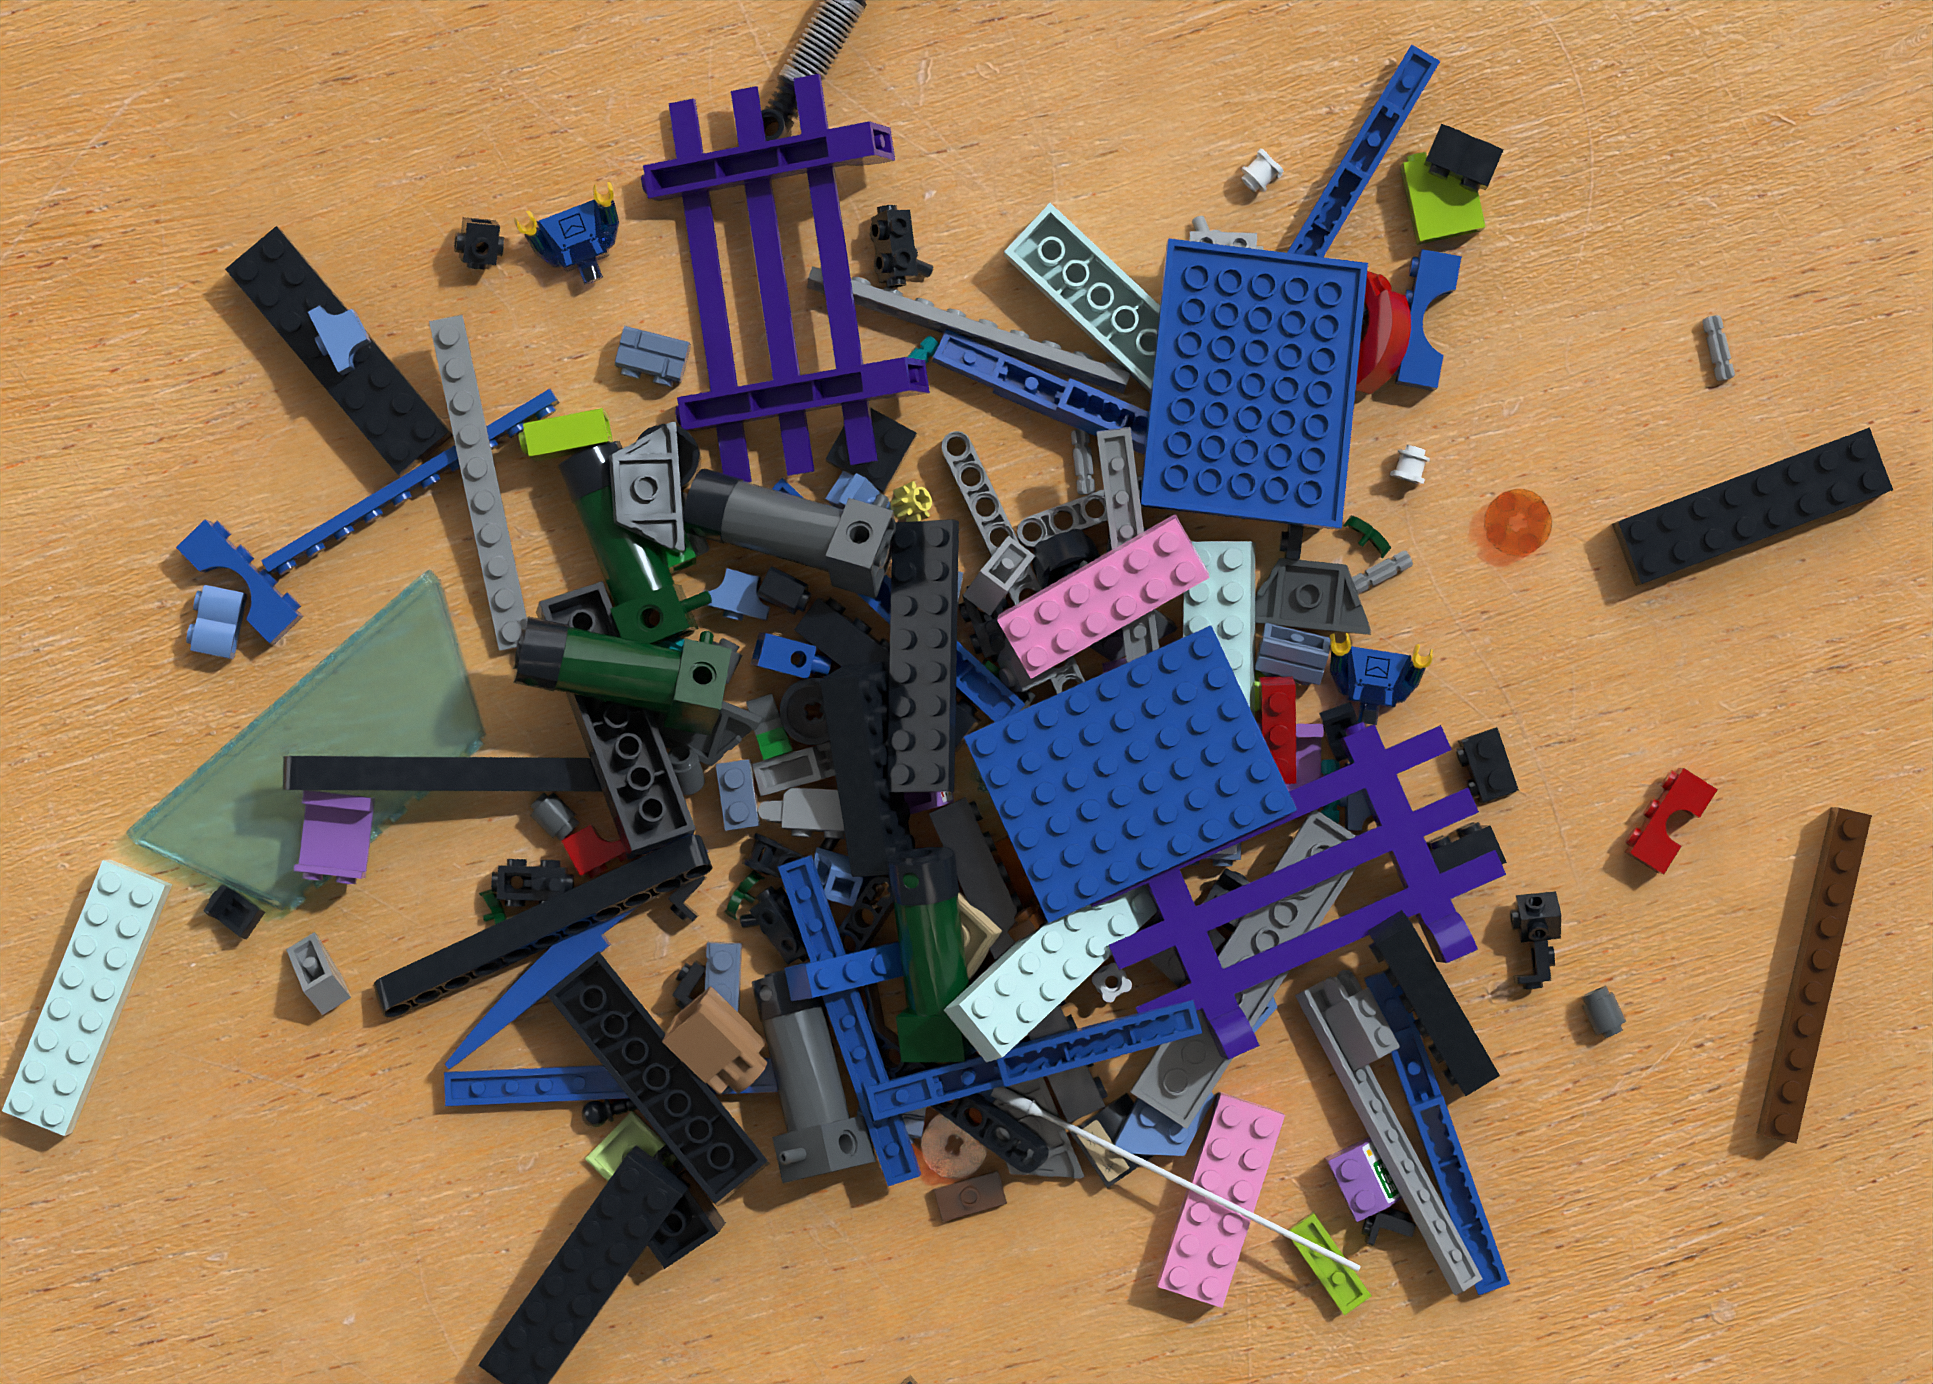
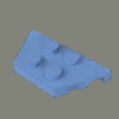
M1212 1092L1210 1093L1187 1129L1137 1097L1113 1145L1131 1154L1185 1156L1215 1096Z

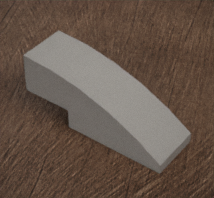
M830 742L752 764L761 796L835 776Z

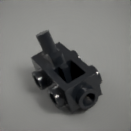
M897 205L877 207V215L871 217L870 238L875 246L874 270L878 275L879 283H886L887 288H898L906 286V281L918 276V274L927 278L930 277L933 265L917 259L918 252L914 245L910 210H897Z
M962 595L964 602L958 604L964 622H972L975 634L970 635V639L975 653L983 652L984 658L992 657L993 662H997L1000 651L1005 647L1004 640L1006 638L997 621V617L1004 612V608L1009 607L1006 597H1004L993 613L988 615L986 612H980L975 604Z
M507 859V865H499L498 872L492 873L491 887L492 892H497V899L505 900V906L523 907L526 904V900H536L541 904L573 889L574 874H568V867H560V860H540V866H527V859ZM514 876H519L523 879V886L519 889H515L511 885V880Z
M771 885L756 896L758 903L749 910L751 914L741 915V926L743 928L760 926L761 931L767 935L788 965L798 958L803 963L809 959L788 895L782 886L775 890Z

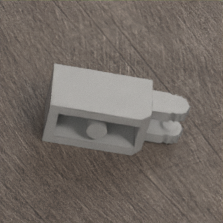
M790 788L784 793L783 801L770 802L767 800V802L763 801V803H760L761 805L758 809L760 818L772 823H782V828L792 831L791 836L811 837L812 832H824V838L844 839L845 832L838 790Z
M1342 970L1336 977L1330 976L1326 978V981L1323 983L1324 991L1332 1005L1326 1009L1325 1018L1350 1066L1355 1071L1398 1049L1400 1046L1369 987L1362 990L1353 972Z

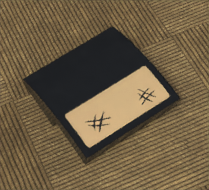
M1126 1092L1077 1127L1113 1144L1134 1102ZM1070 1131L1107 1188L1140 1166ZM1133 1154V1155L1138 1156V1157H1140V1158H1142V1159H1144V1160H1146V1161H1148L1150 1158H1152L1153 1156H1155V1155Z

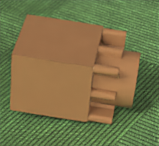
M711 986L673 1017L662 1041L718 1095L722 1094L728 1085L736 1093L744 1091L761 1075L767 1065V1061L759 1054L766 1041Z

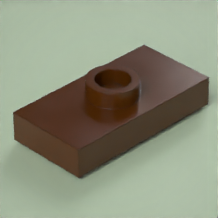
M998 1170L934 1188L943 1222L1007 1204Z

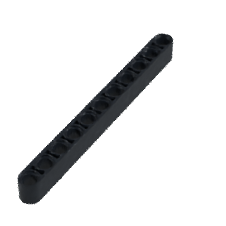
M283 756V790L603 792L590 758Z
M690 835L377 979L373 986L383 1016L396 1017L706 875L713 867L702 837L700 835Z

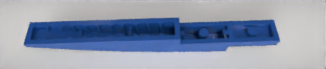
M1411 44L1287 253L1324 257L1439 65L1440 61Z
M946 329L933 356V363L993 388V393L1094 436H1097V431L1130 427L1133 451L1145 454L1148 411L1072 378L1067 382Z
M783 478L772 488L773 490L803 498ZM885 575L876 599L861 594L857 595L890 625L891 578ZM957 641L956 687L994 722L1021 711L1025 704Z
M639 906L551 946L483 1017L445 1063L448 1069L453 1068L545 997L549 990L599 951L601 953L612 945L604 933Z
M1383 971L1364 978L1367 988L1369 987L1400 1046L1398 1049L1390 1052V1056L1447 1213L1483 1278L1474 1284L1477 1294L1481 1295L1509 1285V1279L1444 1097L1439 1089L1421 1035L1413 1023L1415 1018L1412 1012L1408 1014L1398 997L1403 994L1400 986L1393 988Z
M1189 1000L1016 1044L1004 1057L986 1062L979 1054L971 1056L966 1062H949L938 1065L929 1070L867 1086L865 1090L874 1121L997 1087L1011 1086L1202 1033L1194 1000Z

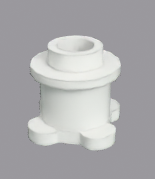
M1260 148L1257 151V158L1248 167L1243 166L1241 168L1244 174L1241 179L1253 192H1256L1258 189L1265 192L1267 190L1266 186L1275 177L1280 178L1284 172L1282 167L1267 152Z
M1406 445L1405 450L1398 449L1397 453L1400 454L1396 470L1391 471L1390 476L1419 485L1424 484L1425 479L1421 478L1425 463L1430 461V458L1424 456L1426 450L1411 445Z
M1116 962L1102 967L1092 977V983L1106 1002H1113L1116 997L1120 996L1123 992L1130 991L1132 983L1127 978L1126 973L1122 969H1118ZM1108 976H1115L1117 978L1116 986L1112 988L1107 987L1105 984L1106 978Z

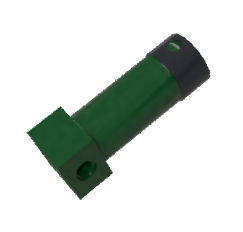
M620 441L595 445L573 454L558 464V468L563 476L572 503L577 508L614 601L615 607L610 608L621 638L656 645L673 637L677 638L699 629L692 611L712 603L709 591L706 590L686 598L682 585L674 583L660 545L614 524L609 456L621 450L622 445ZM657 610L660 614V622L653 628L649 622V617L653 611Z
M528 616L525 628L521 629L513 665V669H515L514 683L549 691L557 690L666 714L665 727L710 736L721 711L732 649L713 645L714 635L709 631L701 632L699 641L685 639L681 651L568 627L567 624Z
M925 847L902 851L887 859L891 899L894 902L907 1008L896 1016L901 1062H966L977 1050L944 1011L952 1001L969 987L958 899L959 885L955 853L952 849L944 847Z

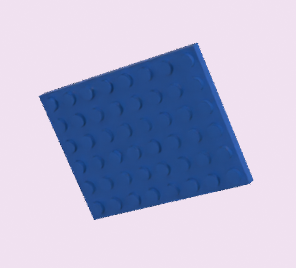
M1168 238L1141 483V507L1334 530L1342 529L1368 263Z
M1212 625L964 736L966 745L1048 924L1297 811Z

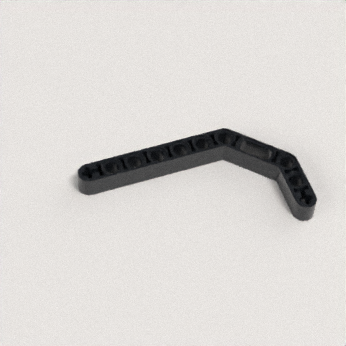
M888 875L877 876L868 883L838 928L846 954L870 948L871 942L893 911L894 902L891 899ZM887 883L889 885L887 891L890 894L883 896L879 901L874 900L883 893L885 888L882 884ZM864 908L869 909L874 916L872 925L867 924L862 918ZM846 935L852 937L856 943L854 952L849 951L844 945ZM877 983L864 985L867 1000L866 1014L887 1075L892 1079L916 1073L917 1068L925 1071L938 1066L939 1064L936 1062L900 1061L899 1064H896L890 1060V1048L897 1050L900 1054L898 1035L885 1026ZM978 1093L957 1098L954 1103L946 1101L931 1105L933 1109L1018 1171L1023 1173L1033 1172L1047 1161L1049 1150L1042 1139ZM970 1108H976L981 1112V1123H976L971 1119L969 1115ZM997 1128H1003L1008 1132V1143L998 1139ZM1019 1141H1021V1143L1016 1146L1018 1149L1014 1151L1012 1147L1015 1146ZM1029 1149L1034 1152L1032 1161L1026 1158L1028 1156L1027 1150Z

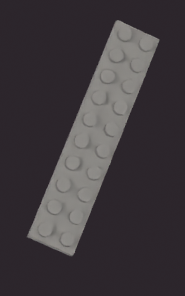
M1313 810L1271 873L1351 839L1356 835L1319 811ZM1357 866L1244 915L1217 956L1222 968L1224 969L1317 928ZM1290 970L1234 994L1239 1007L1244 1012L1252 1028ZM1200 1009L1197 1010V1015L1202 1033L1159 1045L1130 1090V1093L1186 1129L1233 1059L1228 1060L1220 1056Z

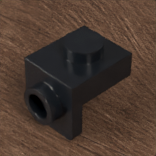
M1288 524L1287 532H1281L1279 551L1285 552L1284 558L1299 560L1303 528L1322 530L1323 528Z
M1351 702L1319 713L1327 742L1338 762L1348 759L1339 739L1347 736L1345 729L1358 724Z
M704 875L678 887L668 898L673 903L670 909L683 921L687 918L695 921L699 916L685 901L706 880L707 876Z
M223 884L211 895L209 903L204 908V912L208 916L219 920L236 935L245 940L248 939L265 914V911L242 893Z
M1547 940L1530 942L1533 974L1513 976L1514 983L1523 984V989L1543 988L1544 981H1551L1550 966H1555L1553 946H1548Z
M697 960L692 966L686 963L675 979L680 984L673 993V996L678 999L675 1004L681 1009H684L694 1000L689 995L706 971V966Z
M1391 1208L1389 1213L1380 1211L1365 1218L1361 1234L1366 1235L1364 1241L1367 1244L1374 1246L1380 1227L1412 1237L1416 1224L1408 1220L1410 1214Z

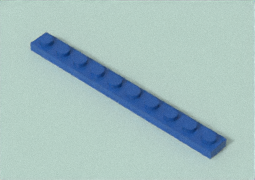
M548 389L486 426L491 450L498 446L496 440L508 434L512 438L523 432V423H527L535 417L538 420H543L556 411L554 406L560 403L554 392ZM452 446L261 561L269 573L278 572L279 575L290 571L297 566L295 560L305 554L308 558L317 555L326 548L324 543L335 537L339 541L355 531L352 526L362 520L367 524L382 516L383 512L381 509L393 503L396 507L412 497L411 491L419 486L427 489L441 480L439 474L449 468L452 472L459 470L460 465L456 446Z
M812 855L778 866L810 962L845 955L846 953ZM858 988L823 995L824 1003L888 1187L919 1177L921 1171L901 1114L876 1121L873 1118L865 1088L889 1081Z
M764 1058L767 1061L764 1071L747 1089L740 1093L778 1092L770 1058ZM603 1065L444 1072L445 1106L629 1098ZM706 1083V1085L710 1088V1090L714 1093V1095L717 1094V1093ZM729 1085L722 1092V1094H738Z

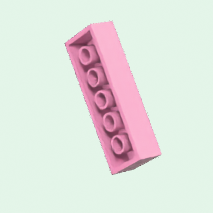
M1174 514L998 615L997 621L1032 679L1210 578L1209 572L1177 516Z
M1218 1092L1189 1182L1253 1213L1285 1115L1280 1111ZM1187 1189L1156 1282L1158 1287L1223 1308L1251 1219Z

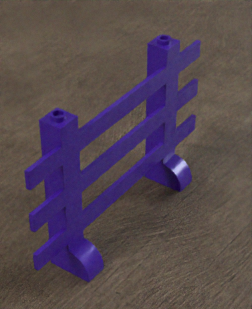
M821 74L793 79L801 135L766 141L758 87L754 86L731 91L739 147L703 153L696 99H688L668 103L677 159L643 165L644 174L641 177V184L648 199L657 201L678 197L683 199L711 389L709 392L677 397L676 419L681 428L686 431L716 428L723 474L741 478L749 483L752 482L743 424L745 422L779 417L787 476L815 472L806 412L842 406L850 465L878 461L869 401L930 393L925 360L901 357L863 364L835 167L845 165L863 166L895 161L891 128L871 121L829 129ZM807 173L836 369L800 375L772 179ZM744 185L773 380L738 386L709 192Z
M1364 722L1345 729L1347 736L1339 740L1350 765L1289 791L1297 808L1296 812L1091 904V907H1094L1146 884L1161 922L1109 944L1108 946L1116 965L1121 970L1173 947L1189 984L1135 1007L1137 1013L1194 1000L1196 1011L1201 1010L1220 1056L1229 1060L1260 1046L1234 994L1368 936L1367 931L1401 910H1403L1408 918L1416 915L1436 962L1449 963L1478 950L1469 928L1461 915L1456 912L1451 899L1506 875L1496 850H1492L1439 873L1424 839V836L1479 813L1470 790L1467 787L1412 811L1396 775L1452 750L1442 726H1437L1387 749L1383 745L1375 724L1366 727ZM1359 790L1362 791L1377 825L1376 828L1195 906L1180 872L1181 868ZM1389 853L1404 890L1231 966L1222 968L1207 931L1380 855Z

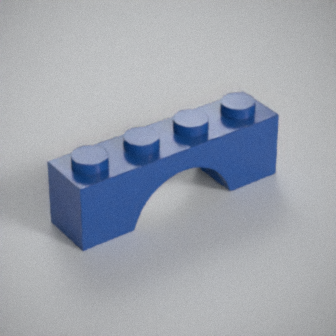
M1422 249L1418 257H1412L1409 276L1414 277L1412 290L1406 289L1405 292L1411 314V334L1406 354L1393 374L1396 376L1395 384L1435 391L1438 388L1444 355L1435 350L1427 341L1423 331V317L1427 306L1432 300L1439 296L1453 293L1456 290L1462 256Z
M204 519L176 548L200 572L206 573L214 569L229 568L240 574L247 582L251 592V608L246 620L270 644H276L303 618V615L298 611L301 605L288 592L283 596L274 587L278 583L277 580L266 569L263 568L259 571L251 563L255 558L244 546L240 544L236 548L228 540L231 533L218 520L213 524L211 521Z
M899 941L784 968L791 1001L815 998L903 976Z

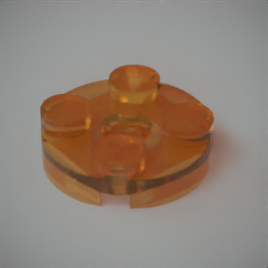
M1520 488L1498 495L1491 501L1484 516V528L1488 541L1497 550L1511 556H1522L1537 550L1547 541L1552 529V517L1547 505L1544 503L1545 501L1535 492ZM1517 513H1521L1525 516L1522 520H1527L1526 528H1519L1518 532L1511 529L1513 525H1509V518L1516 517Z
M942 1114L932 1118L922 1134L921 1152L923 1159L928 1167L941 1177L955 1179L966 1177L975 1172L986 1157L987 1147ZM970 1115L971 1119L974 1122L980 1123L976 1118ZM951 1135H956V1139L961 1137L964 1142L960 1146L961 1152L957 1154H952L953 1150L949 1153L945 1149V1145L949 1143L948 1137Z

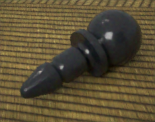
M630 1098L613 1102V1104H610L609 1099H605L603 1103L591 1101L583 1107L582 1119L586 1125L596 1128L605 1124L607 1120L613 1122L614 1114L620 1115L628 1111H635L638 1108Z

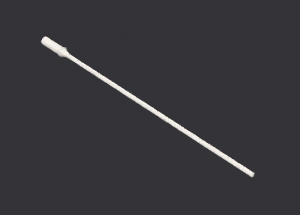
M1002 1086L993 1089L992 1097L1027 1113V1116L1028 1114L1041 1116L1358 1272L1361 1267L1044 1111L1035 1103V1100L1031 1101Z

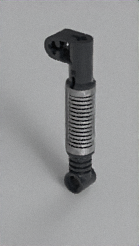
M824 0L825 3L819 2L822 8L816 7L819 13L814 12L816 19L811 18V21L814 23H807L810 29L804 28L807 34L802 33L804 39L799 38V42L802 44L797 43L796 47L799 49H793V52L796 54H790L792 60L787 59V62L794 66V68L784 64L777 77L778 86L776 88L779 92L774 91L772 96L775 99L768 101L771 106H766L761 111L764 132L766 127L772 122H778L779 124L778 131L774 135L766 136L765 134L766 141L791 137L794 125L792 118L797 119L799 116L796 113L798 108L793 79L814 74H821V80L825 79V75L828 74L827 69H831L830 64H834L833 59H837L836 54H839V49L843 48L842 43H846L845 38H849L848 33H852L851 28H855L854 23L858 22L857 17L859 18L863 14L862 11L867 6L866 0Z

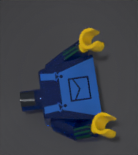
M607 182L609 192L605 195L599 194L597 186L594 185V200L539 221H536L530 211H526L530 217V221L526 225H521L516 217L514 219L518 230L525 234V238L537 256L554 268L563 267L566 272L578 268L585 285L603 278L597 261L610 256L609 249L616 242L619 218L615 202L613 201V186L610 182Z
M1334 633L1329 637L1332 649L1330 660L1331 676L1338 692L1346 696V701L1360 703L1358 723L1364 722V724L1377 725L1380 706L1394 708L1396 704L1405 702L1419 686L1426 667L1432 663L1433 649H1430L1429 655L1425 657L1418 654L1419 644L1414 647L1411 661V655L1351 646L1348 633H1346V640L1343 643L1335 642Z

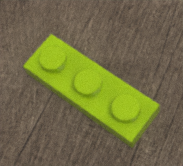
M1314 1212L1288 1229V1231L1345 1258ZM1293 1241L1344 1315L1372 1297L1353 1269Z

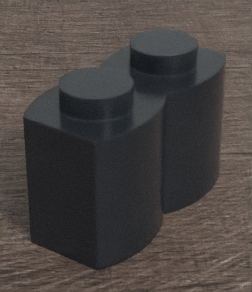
M1441 124L1424 165L1430 167L1428 171L1430 174L1447 180L1448 176L1455 177L1461 180L1459 184L1461 187L1478 193L1479 189L1486 190L1488 188L1503 149L1472 137L1460 130Z
M771 566L758 590L757 596L795 615L798 610L805 611L812 594L808 592L809 585Z

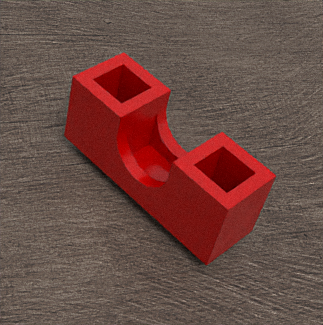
M1293 676L1259 677L1261 733L1285 784H1297L1296 684Z
M1678 768L1676 772L1671 770L1661 784V787L1665 790L1658 800L1653 798L1643 813L1647 817L1640 829L1634 827L1625 841L1629 845L1625 853L1658 874H1665L1682 847L1673 841L1666 832L1668 817L1673 812L1682 810L1694 818H1700L1718 790L1685 768Z
M594 824L561 840L580 876L588 873L590 878H593L608 869L606 863L618 857L620 862L627 859L621 840L610 842L603 839L597 832Z

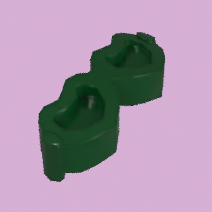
M1351 515L1343 524V527L1347 526L1364 535L1358 544L1363 547L1369 540L1381 554L1382 559L1390 551L1391 546L1387 540L1369 523Z
M753 870L734 891L725 914L737 920L736 912L742 899L744 898L752 904L756 898L747 892L760 879L763 880L765 877Z
M492 889L479 893L483 896L492 912L483 916L485 922L494 919L495 924L507 919L504 907L500 899H497V894L492 892Z

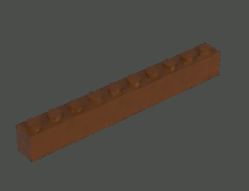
M1831 807L1756 1133L1762 1136L1797 1144L1872 815L1839 807Z

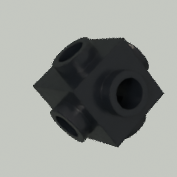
M462 217L461 233L456 232L454 252L459 253L458 257L463 263H467L468 268L484 270L487 269V265H496L497 256L502 257L504 237L499 236V223L496 220Z
M1556 891L1516 895V909L1510 910L1512 930L1518 929L1521 943L1561 939L1562 915Z

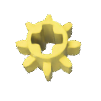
M912 481L893 490L896 497L891 501V510H893L894 516L898 520L914 522L921 521L930 516L927 510L931 508L932 499L925 488H916L915 482Z

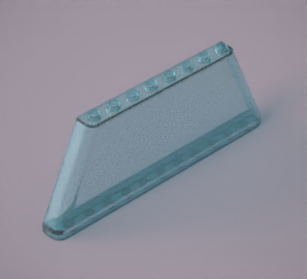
M427 570L132 825L126 832L127 836L136 845L281 911L289 908L292 912L307 899L304 896L306 891L312 886L319 889L331 879L332 875L323 874V880L303 879V872L294 871V865L299 864L306 804H302L303 790H283V756L462 757L466 753L470 757L484 745L481 739L487 734L444 589L438 576L432 570ZM313 790L375 798L370 844L383 833L380 829L382 825L389 819L392 823H395L408 811L405 805L413 798L420 801L431 792Z

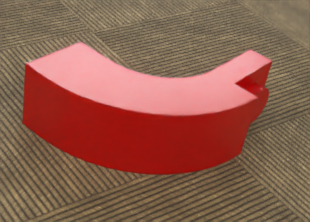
M1367 271L1365 302L1369 310V326L1363 341L1360 343L1356 390L1371 395L1393 376L1406 354L1411 334V314L1405 295L1391 291V284L1383 275Z

